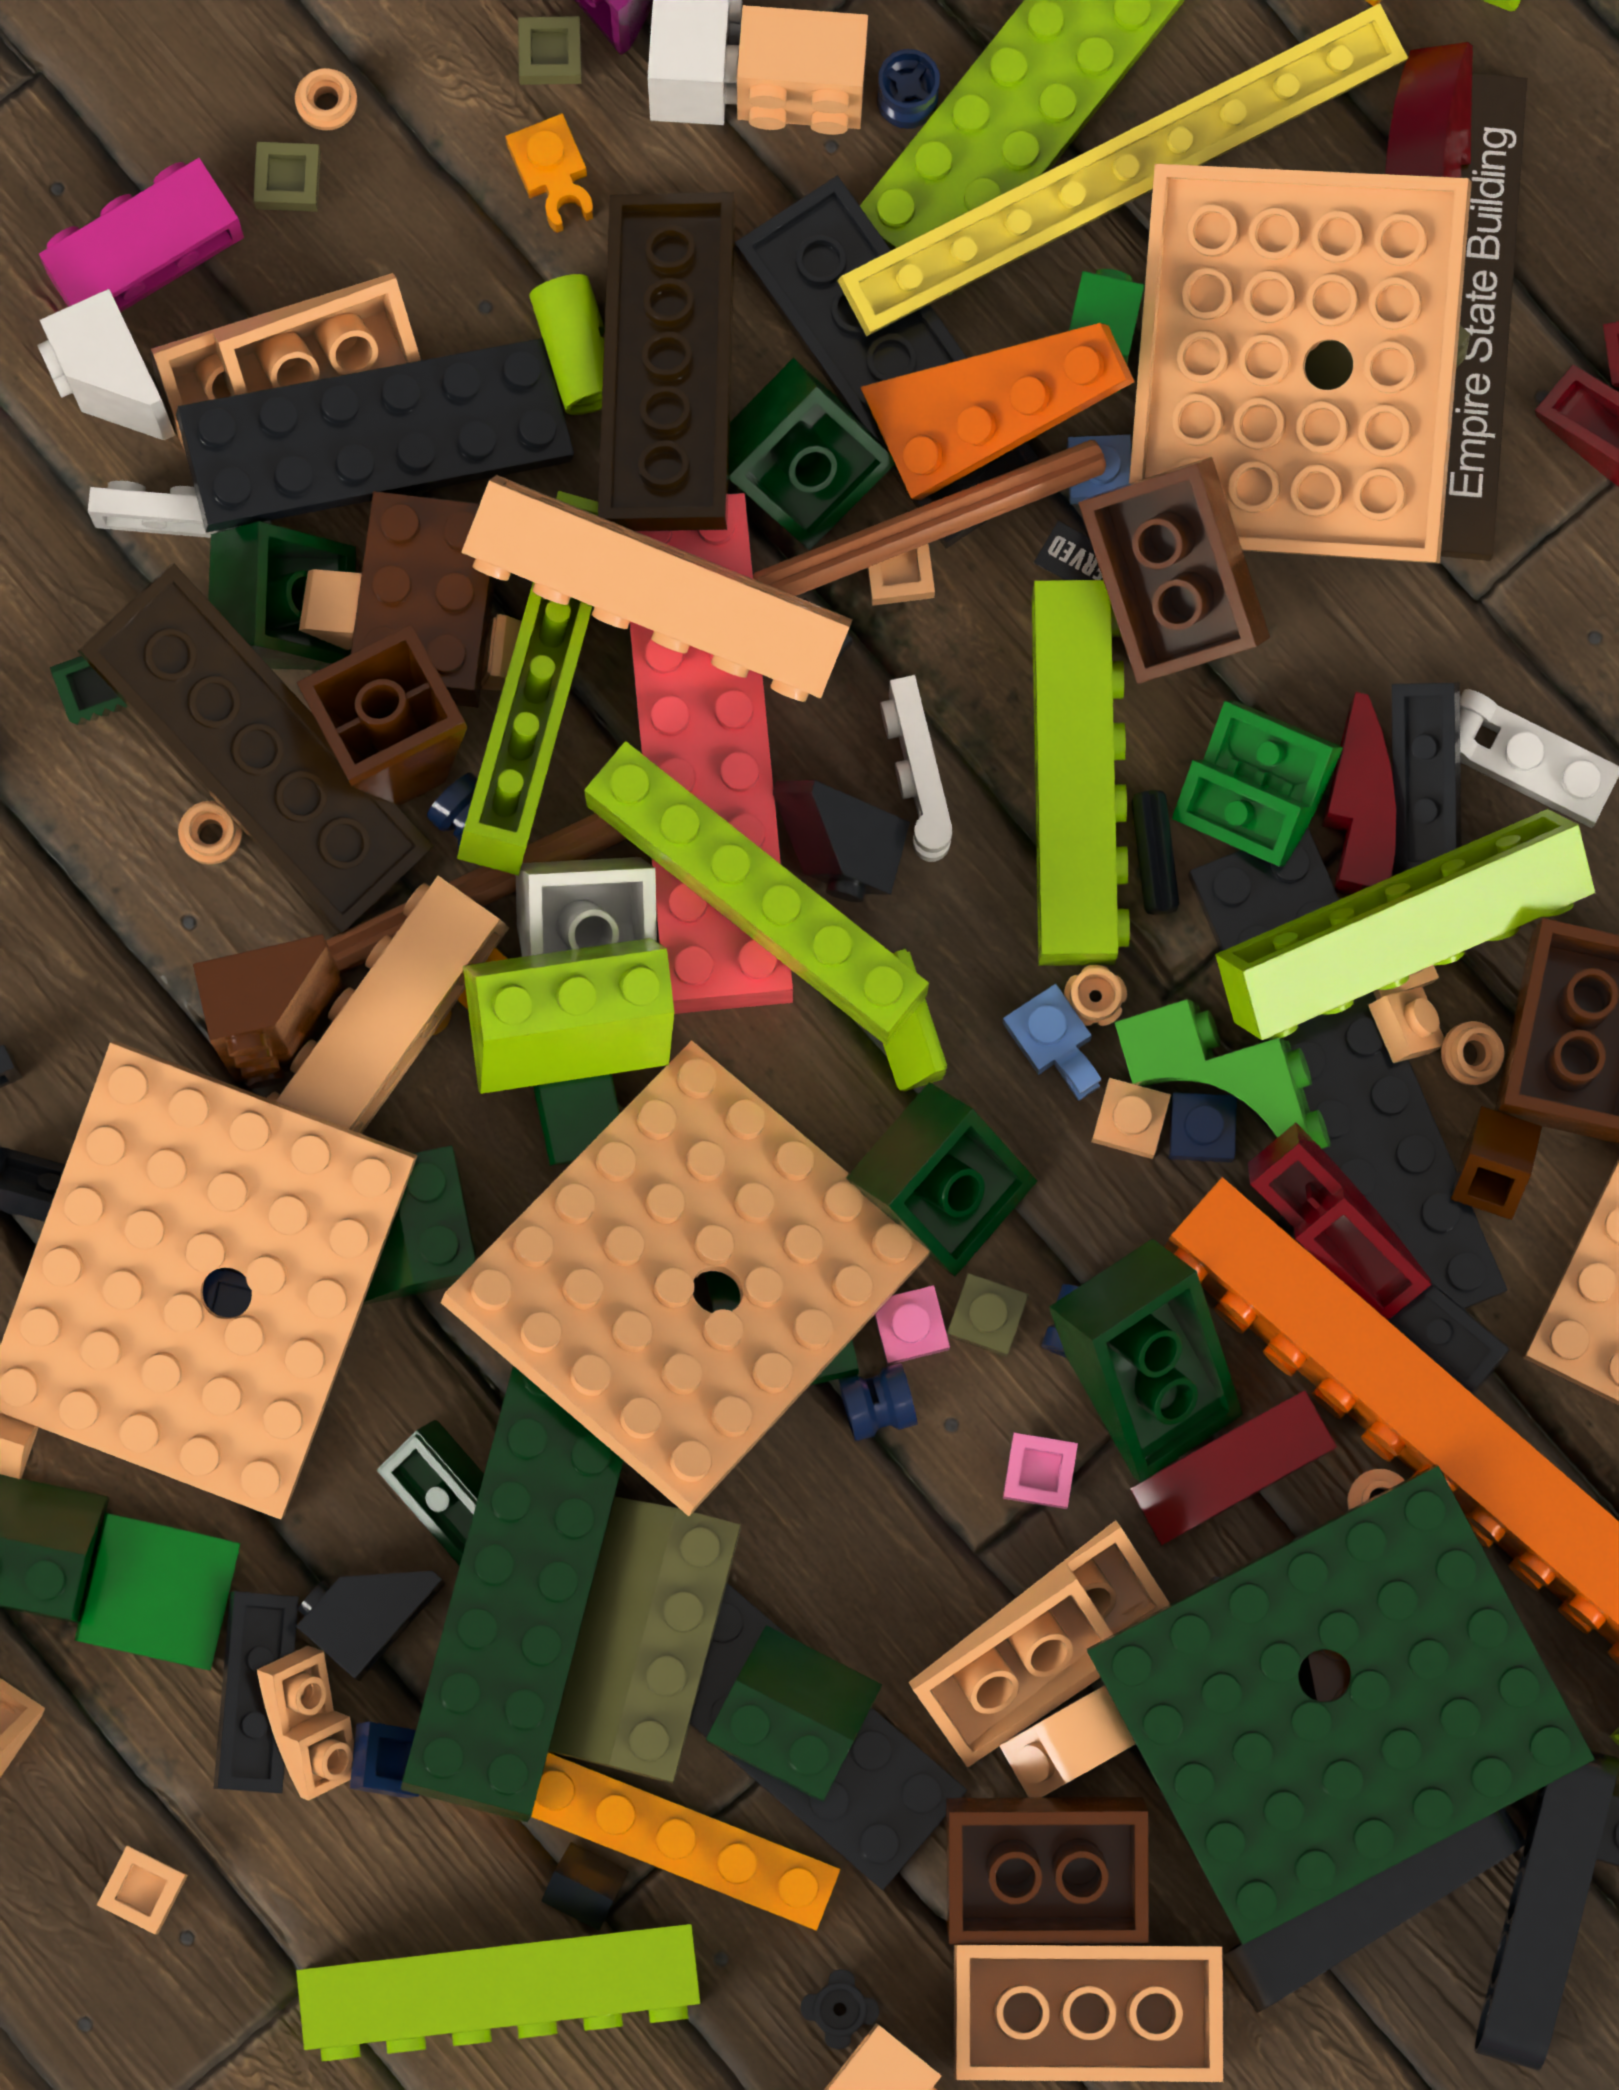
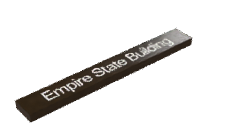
M1472 73L1471 164L1461 165V178H1469L1472 184L1460 325L1471 335L1466 358L1456 368L1440 557L1491 561L1493 557L1528 78Z

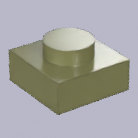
M580 16L518 17L520 85L582 84Z
M257 142L253 199L255 209L318 212L321 161L319 144Z
M968 1273L947 1332V1337L1007 1357L1029 1294Z

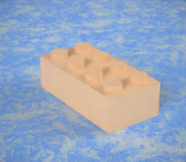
M954 1945V2079L1223 2082L1222 1947Z

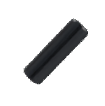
M1142 791L1134 794L1131 804L1144 909L1150 915L1169 914L1177 911L1180 902L1167 798L1164 791Z

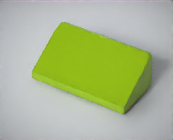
M906 949L893 953L916 972L910 951L907 952ZM924 999L887 1046L883 1044L896 1086L900 1091H908L927 1085L929 1082L933 1083L943 1080L946 1074L947 1063L926 1000Z

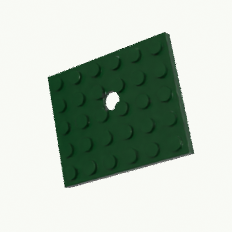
M1437 1464L1087 1648L1092 1662L1242 1945L1595 1760ZM1328 1649L1341 1654L1350 1667L1351 1676L1347 1689L1342 1695L1330 1701H1319L1309 1697L1302 1690L1299 1683L1298 1673L1302 1661L1309 1654L1317 1650Z

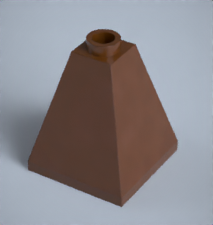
M412 624L296 682L352 787L392 803L394 802L397 805H402L446 782L467 730V725Z

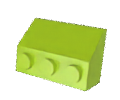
M653 938L463 966L478 1092L480 1094L669 1065L674 1004L667 948Z

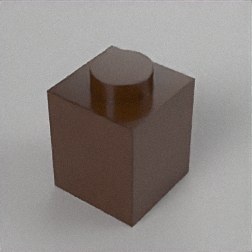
M1481 1106L1462 1151L1451 1200L1512 1220L1532 1174L1542 1126Z

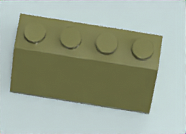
M620 1497L614 1498L555 1722L549 1752L675 1784L741 1532V1524L695 1512L688 1516L676 1507Z

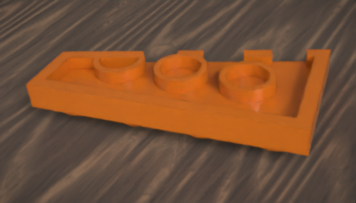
M1097 323L865 385L860 388L911 499L921 501L1135 381L1109 325Z

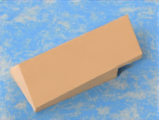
M393 273L150 349L154 377L183 449L184 445L176 417L178 406L421 361L398 282Z
M1115 1520L908 1683L968 1768L1101 1678L1087 1652V1648L1170 1605L1125 1532Z

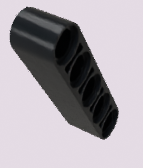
M1593 1750L1590 1751L1595 1760L1537 1791L1525 1838L1527 1844L1523 1846L1476 2033L1475 2053L1538 2071L1545 2062L1551 2043L1618 1774V1757Z
M1504 1807L1244 1945L1242 1943L1236 1945L1223 1954L1222 1958L1255 2012L1258 2013L1522 1848L1527 1842Z

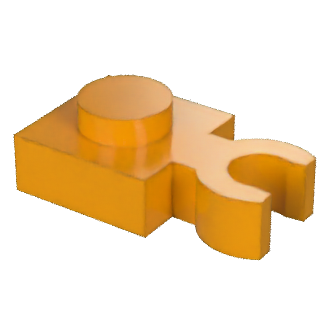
M563 113L505 136L507 147L529 198L531 199L547 192L548 197L545 204L547 221L556 233L563 231V222L558 211L564 204L574 203L578 205L586 221L593 219V204L589 193L581 186L573 184V181L586 177L587 171Z

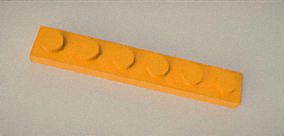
M547 1753L531 1815L532 1818L817 1931L841 1869Z

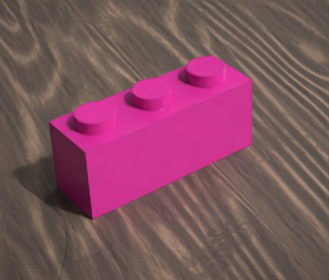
M200 158L187 165L184 162L170 165L155 177L154 185L134 197L131 194H125L115 198L101 210L99 218L80 229L77 226L66 228L49 240L47 249L39 253L47 275L68 307L110 289L121 313L244 238L239 218Z

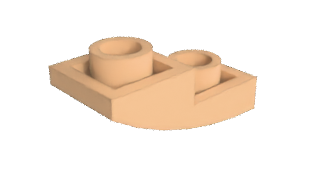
M308 1645L257 1669L261 1693L274 1738L300 1797L309 1801L351 1780L354 1752L350 1716L334 1711L324 1651Z

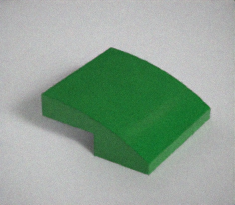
M1224 701L1204 759L1192 760L1172 819L1278 867H1283L1296 849L1314 816L1343 747L1240 702Z
M104 1514L74 1641L211 1671L241 1543L132 1518Z

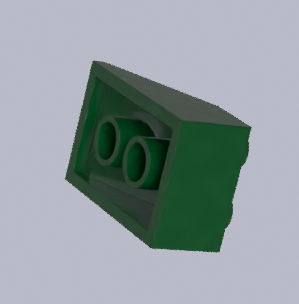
M1153 1238L1049 1306L1067 1359L1130 1472L1140 1483L1243 1415L1197 1271Z

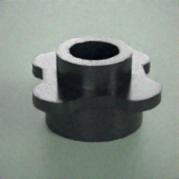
M844 1969L833 1971L829 1975L828 1984L817 1994L806 1995L800 2007L802 2016L806 2020L817 2023L825 2033L826 2044L833 2049H844L849 2046L851 2035L863 2024H873L879 2016L878 2003L872 1998H865L855 1986L854 1975ZM837 2003H843L846 2006V2012L842 2016L836 2015L833 2011L834 2005Z

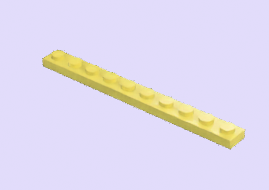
M1379 3L842 275L837 281L865 335L868 336L1153 191L1155 164L1202 166L1405 62L1408 56Z

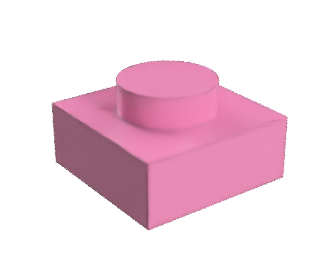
M934 1285L893 1295L874 1315L887 1366L950 1349Z
M1014 1433L1003 1499L1067 1509L1078 1443Z

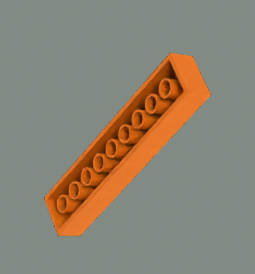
M1222 1177L1171 1234L1164 1246L1197 1271L1202 1288L1219 1302L1214 1307L1215 1312L1237 1332L1243 1334L1249 1328L1268 1344L1263 1350L1264 1355L1285 1374L1292 1377L1296 1371H1299L1317 1388L1311 1393L1313 1398L1329 1413L1338 1419H1341L1347 1413L1365 1429V1432L1360 1436L1361 1439L1381 1458L1390 1462L1396 1456L1415 1472L1414 1475L1437 1464L1479 1543L1489 1548L1495 1542L1513 1558L1508 1567L1518 1578L1536 1591H1539L1544 1585L1563 1601L1558 1611L1583 1633L1588 1634L1592 1629H1595L1613 1646L1607 1653L1619 1665V1521Z

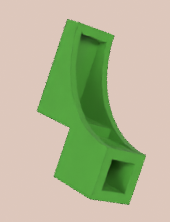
M1188 999L1114 1022L1133 1084L1143 1087L1174 1081L1210 1084L1231 1093L1250 1106L1269 1125L1277 1138L1293 1124L1297 1123L1322 1149L1330 1147L1329 1135L1322 1114L1319 1110L1310 1112L1303 1087L1312 1085L1305 1056L1300 1048L1291 1050L1289 1041L1276 1038L1214 1058L1212 1049L1220 1046V1038L1214 1018L1209 1010L1201 1012L1199 1004Z

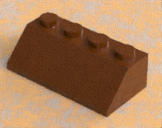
M323 934L193 964L209 1040L235 1083L247 1081L248 1088L250 1089L269 1087L286 1080L284 1072L291 1071L290 1067L293 1060L311 1039L317 1041L330 1020L328 1019V1013L342 992L346 990L342 976Z

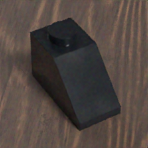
M816 780L775 782L773 796L805 875L828 884L826 893L845 901L863 902L865 894L891 895L910 825L909 821Z
M433 1571L339 1577L332 1586L323 1580L299 1606L298 1610L305 1617L296 1627L360 1682L446 1583Z

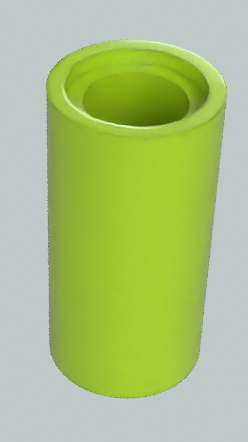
M571 274L546 281L530 292L529 297L565 412L571 415H580L601 410L604 338L601 336L605 333V327L589 277L584 274Z

